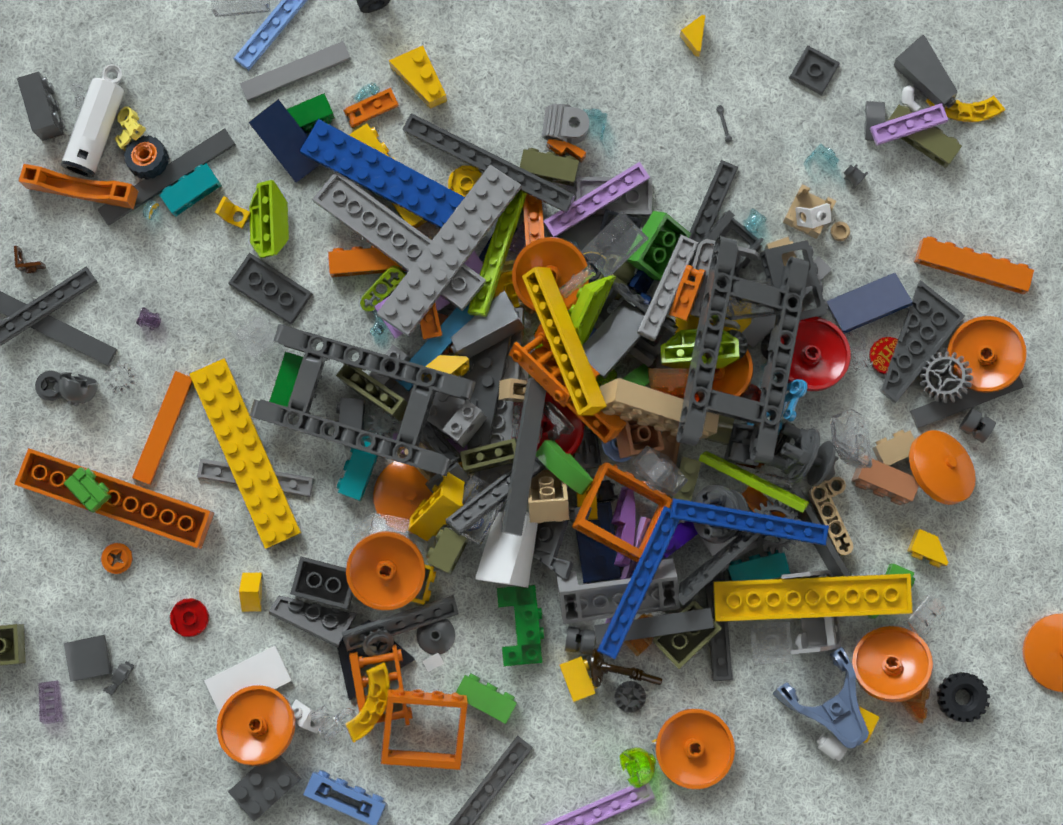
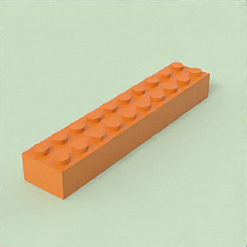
M28 448L14 485L88 510L63 484L82 466ZM93 471L96 474L94 479L99 484L103 482L110 489L108 493L111 496L95 513L202 549L215 512Z

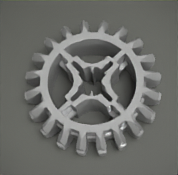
M949 351L945 352L944 357L939 352V358L937 359L932 355L931 363L925 361L928 368L922 367V371L926 373L920 375V379L924 380L920 382L921 386H926L923 391L925 393L930 392L929 398H933L936 395L935 400L937 402L941 400V397H943L944 403H947L948 398L955 402L954 396L956 395L959 399H962L960 393L967 394L968 391L965 387L972 386L968 382L973 380V376L968 375L972 372V368H967L969 362H963V356L957 359V353L955 352L951 357ZM948 363L942 370L935 369L941 364ZM954 365L961 369L962 379L953 375ZM949 373L950 379L947 378L944 381L943 377L941 376H946ZM931 375L940 380L938 390L931 384ZM952 384H953V385H957V384H959V385H958L955 389H953V390L944 391V390L947 389V387H948L949 385H952Z

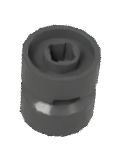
M971 408L961 422L959 429L967 434L972 433L973 438L983 443L992 433L996 422L987 416L983 418L981 412ZM979 423H982L979 430H977L976 428L979 425Z
M568 626L565 651L576 653L579 650L581 654L592 655L595 630L584 629L580 631L579 628ZM576 638H581V642H575Z

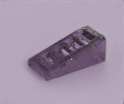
M58 680L39 683V720L43 724L63 722ZM54 688L53 692H44V689ZM54 696L53 700L45 701V697ZM54 704V708L46 709V705ZM47 713H54L55 715L47 716Z

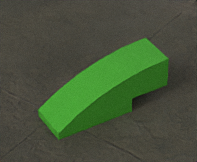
M545 440L537 450L535 456L555 476L580 495H583L594 481L571 454H566L554 440Z

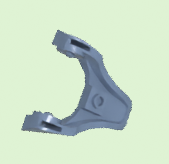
M840 647L830 654L833 664L842 672L845 671L843 689L838 695L820 706H802L798 703L799 699L795 688L791 687L788 682L777 688L773 695L791 710L811 718L828 728L846 748H855L867 739L869 732L858 706L854 668L844 648Z

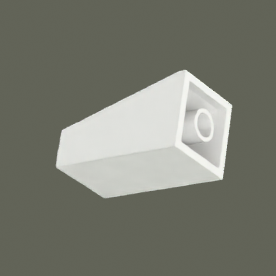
M504 509L503 513H495L476 574V580L528 588L538 523H530L529 512H526L522 536L503 533L501 531L505 514Z

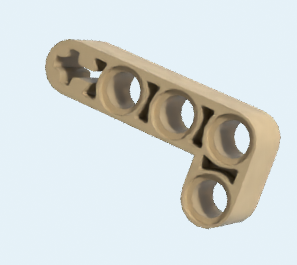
M833 477L816 487H812L808 492V497L820 523L829 526L828 537L839 556H844L852 552L853 543L831 497L842 493L846 488V483L841 477ZM833 481L839 483L840 489L838 491L832 489L831 483ZM815 489L821 490L823 494L821 499L815 498ZM824 506L828 507L831 511L829 517L822 514ZM832 524H836L839 527L838 534L831 532L830 527ZM843 535L844 538H841L840 540H836V541H835L834 538H837V537H840V536ZM841 543L847 545L845 551L839 549Z

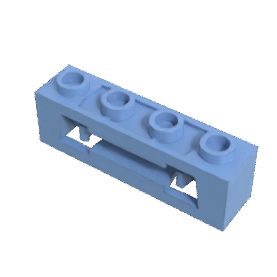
M325 771L313 772L303 794L304 796L370 825L378 824L387 804L383 801V797L377 794L370 796L365 793V789L359 786L352 788L347 785V781L341 778H337V780L329 778L330 774ZM322 783L332 786L333 790L360 802L364 800L372 804V806L364 802L360 811H358V807L333 796L326 797L324 795L328 794L331 787L325 786Z

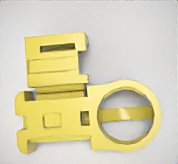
M123 107L119 111L117 121L125 129L114 138L119 147L125 152L126 145L132 139L136 141L146 131V128L137 122L140 119L137 112L130 107Z

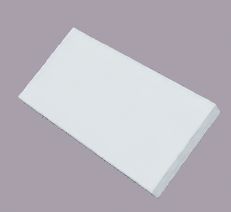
M275 645L204 681L220 713L225 702L234 693L245 687L261 685L277 689L291 682L292 679Z

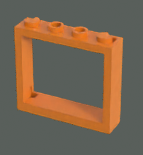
M606 462L599 466L572 528L638 563L664 506L669 508L672 499L665 495L664 491L653 489L648 482L637 480L632 473L623 472L618 469L617 465H611ZM605 475L658 504L639 549L585 520Z
M398 688V690L388 689L381 764L460 770L468 704L467 695H458V692L444 694L441 691L428 693L419 689L404 691L402 688ZM393 703L460 708L455 754L389 749Z

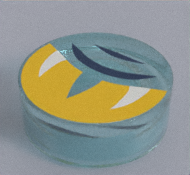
M152 200L148 201L143 209V217L153 220L159 210V204Z

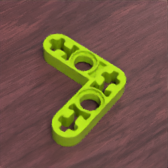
M398 266L389 267L363 294L360 301L361 308L368 312L375 309L374 306L388 296L407 273ZM397 271L398 279L394 277L389 284L388 280L391 277L390 272L395 273ZM384 284L387 287V291L379 293L376 290L377 285ZM374 293L377 297L373 299V305L369 304L366 306L365 299L370 300L373 297Z

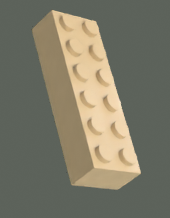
M620 378L600 386V391L607 407L602 409L603 413L608 415L615 414L623 420H634L639 425H650L655 430L668 431L671 435L677 436L684 399ZM706 413L703 433L700 439L708 438L710 435L717 433L718 414Z

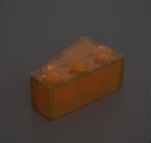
M690 368L649 369L650 388L684 399Z

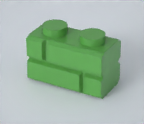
M80 467L63 484L90 512L94 513L111 498L108 493L110 489L103 482L99 484L94 479L96 474L91 469Z

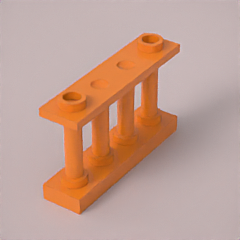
M540 324L534 335L535 339L524 347L515 342L509 355L555 401L565 407L571 396L567 386L564 387L557 380L562 375L560 369L557 368L550 374L543 367L544 364L554 358V354L544 329ZM542 344L549 352L536 360L529 352ZM591 366L593 374L597 379L600 373Z
M396 645L392 646L393 653L362 658V656L358 657V652L350 653L349 657L359 712L368 695H365L364 688L369 685L368 677L361 674V668H364V666L395 660L396 672L388 673L389 681L398 680L399 688L404 689L399 661H403L401 649L397 650ZM402 703L403 710L392 712V720L405 718L406 725H410L409 719H413L411 707H407V704ZM385 714L380 717L377 723L385 722Z

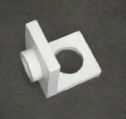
M828 203L811 209L795 208L797 226L815 228L832 222L830 204ZM802 212L806 215V222H803L801 219Z
M297 699L292 705L295 723L306 730L317 733L326 716L310 709ZM318 717L317 724L311 727V720Z

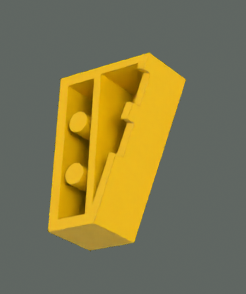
M423 45L389 60L390 68L402 78L430 109L447 102L446 93Z

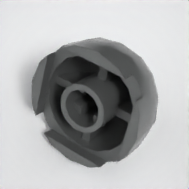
M71 372L60 373L58 381L59 393L64 399L68 400V404L79 406V403H86L95 396L99 384L96 383L95 379L81 374L71 376Z

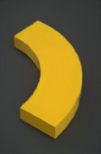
M993 95L984 101L974 103H962L956 100L950 108L946 107L944 110L950 119L961 122H980L991 119L1006 109ZM929 99L926 100L931 107L935 106Z
M385 663L366 671L369 680L367 700L361 711L352 720L345 723L353 743L367 735L385 711L388 689L390 688L389 674Z

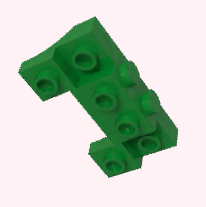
M529 585L528 588L519 586L497 588L498 608L514 606L517 635L516 646L502 647L503 666L543 663L541 639H544L543 627L539 628V620L542 619V608L537 606L536 585Z

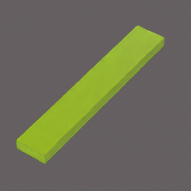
M704 451L698 459L802 513L809 505L808 501L709 451Z

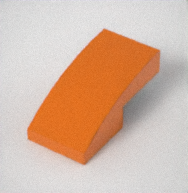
M555 139L547 141V147L560 157H563L567 152L581 163L586 157V152L573 144Z

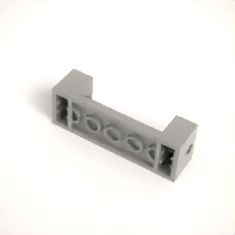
M394 345L385 354L408 362L411 360L407 354ZM395 363L389 365L388 372L394 371ZM371 371L369 375L409 402L412 389L408 392L396 380ZM425 376L424 382L429 383L431 380ZM436 392L427 421L464 448L487 417L481 409L467 399L462 400Z
M673 559L661 560L637 614L680 609L678 577ZM576 572L570 573L569 580L556 574L563 624L612 618L631 578L578 585Z

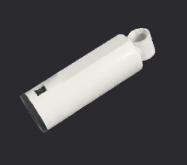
M107 65L103 69L102 78L91 80L61 162V166L70 172L88 178H93L124 95L123 88L118 85L121 81L122 71L117 65ZM114 72L117 78L110 79L107 77V73Z

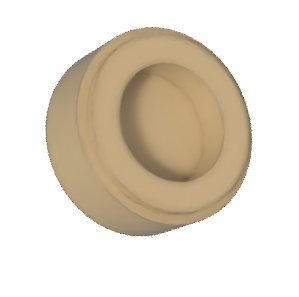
M836 222L831 227L830 234L834 240L844 241L850 234V228L845 222Z

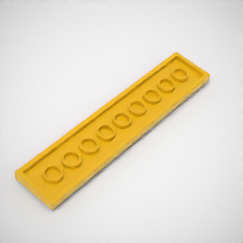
M223 358L190 373L189 375L264 548L268 549L301 534V530L253 420L249 416L250 413L226 359Z
M911 574L713 582L715 621L912 613Z

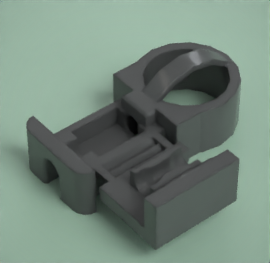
M126 661L125 664L121 663L118 668H114L111 679L114 685L111 684L105 687L103 691L113 695L119 685L124 680L127 681L135 665Z

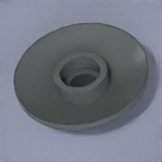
M448 619L419 627L416 635L417 642L429 654L445 653L454 643L455 629ZM434 631H437L439 633V637L437 639H434L432 637V633Z

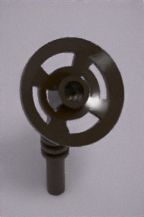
M598 648L593 650L591 657V679L595 688L600 687L604 674H608V672L626 675L630 679L643 680L659 686L662 684V678L644 673L643 670L638 668H626L608 664V662H604L603 654L597 651Z

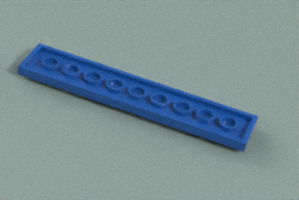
M320 119L317 120L300 150V153L342 174L349 180L439 228L443 227L465 198Z

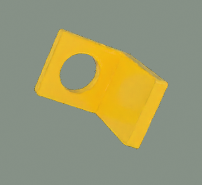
M223 196L215 211L222 220L243 229L251 214L250 211L234 205L225 196ZM237 212H242L243 219L239 222L234 221V215Z

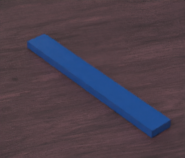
M675 498L672 499L669 517L671 519L824 546L827 542L829 529L827 525Z
M665 506L598 647V652L613 659H616L680 521L669 518L671 509Z

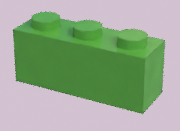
M472 673L469 676L465 674L456 691L458 695H467L468 704L506 724L517 704L514 701L515 696L507 692L501 694L497 692L498 687L488 682L484 685L479 682L481 678Z

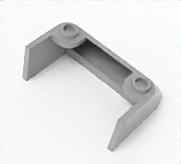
M705 239L699 243L692 265L694 269L706 270V276L702 281L691 315L700 318L715 241ZM737 246L738 253L735 267L739 264L741 256L760 260V255L756 250ZM691 276L689 281L695 282L696 277ZM710 318L709 321L714 323L713 319ZM725 319L724 326L740 330L741 326L736 321Z
M830 570L781 575L782 579L833 577ZM839 616L801 618L802 632L795 639L798 649L791 650V654L821 652L840 648L842 639Z

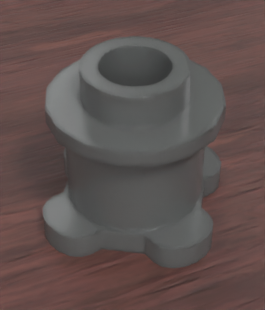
M857 164L854 167L850 165L844 171L846 175L844 179H848L853 184V189L868 174L867 171L863 173L858 169Z

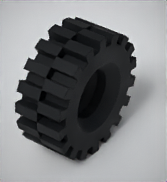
M963 672L950 674L948 678L945 677L943 679L944 682L938 687L940 688L939 692H937V696H939L937 702L941 706V711L948 718L959 722H973L974 719H980V715L986 713L985 708L989 707L990 704L987 702V699L990 698V694H987L989 689L987 686H984L982 679H978V676ZM961 689L966 690L970 695V700L965 705H960L955 699L957 691Z

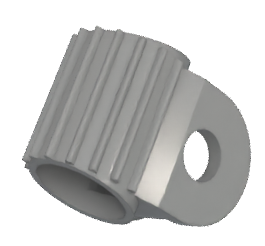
M567 104L548 105L545 109L542 137L547 141L555 139L570 144H578L587 137L590 124L589 117L582 109ZM576 124L578 127L573 128L570 125Z

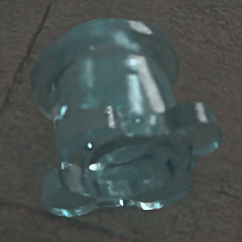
M752 208L748 218L744 219L742 223L748 231L757 233L759 231L758 228L761 224L764 225L767 218Z

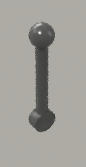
M719 105L716 111L720 114L726 135L725 141L729 143L732 141V137L729 135L723 115L724 107Z

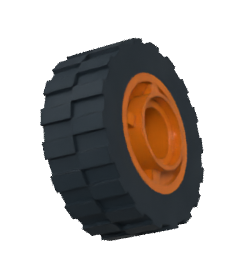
M150 135L141 136L136 141H131L125 149L124 161L131 172L140 179L156 178V176L161 175L165 171L169 163L167 149L160 140Z

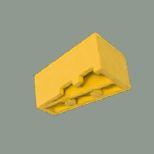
M449 472L447 477L443 476V481L440 485H434L432 488L434 493L428 500L424 499L410 517L408 530L425 541H428L432 536L435 537L443 525H447L446 519L463 506L465 482Z

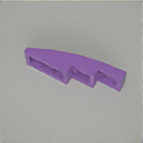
M624 486L621 487L611 523L618 526L615 534L616 537L634 545L636 527L634 491ZM617 553L614 565L619 567L629 566L630 559Z

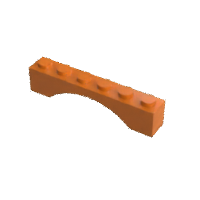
M23 164L19 182L26 189L134 209L138 190L130 183L114 180L94 181L81 179L29 164Z

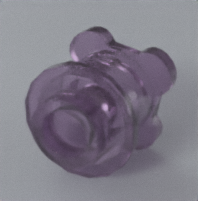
M142 307L136 324L140 327H143V325L149 327L153 331L160 326L161 318L159 313H152L145 307Z

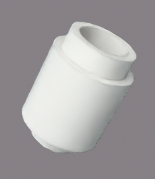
M830 732L827 734L823 733L817 740L819 744L818 749L833 760H841L847 751V748Z

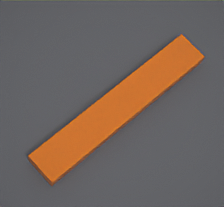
M175 371L132 478L149 485L152 484L193 383L190 376Z

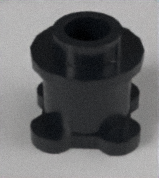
M611 480L601 482L598 489L599 498L597 502L615 501V499H618V495H614L615 483H611Z

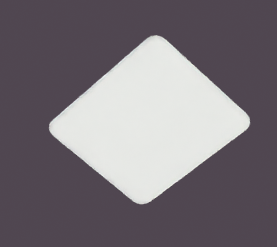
M439 653L423 661L428 672L444 664Z

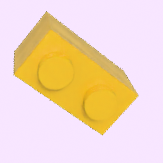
M580 656L559 664L573 702L595 694L594 689L596 688L593 686L592 679L589 678L587 672L590 670L587 659H582Z

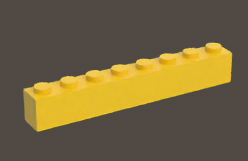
M534 267L524 274L522 278L578 416L594 415L607 407L551 269Z

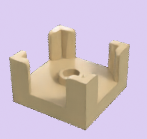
M802 184L783 223L817 239L824 226L821 225L815 228L797 226L795 208L811 209L828 203L830 204V210H832L836 201L829 197L823 200L809 193L810 188ZM802 212L801 219L803 222H806V215Z

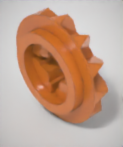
M121 543L108 545L101 556L103 567L113 574L124 573L130 568L133 561L132 551ZM119 553H121L120 558L122 559L123 563L116 562L114 564L115 559L111 554L119 555Z

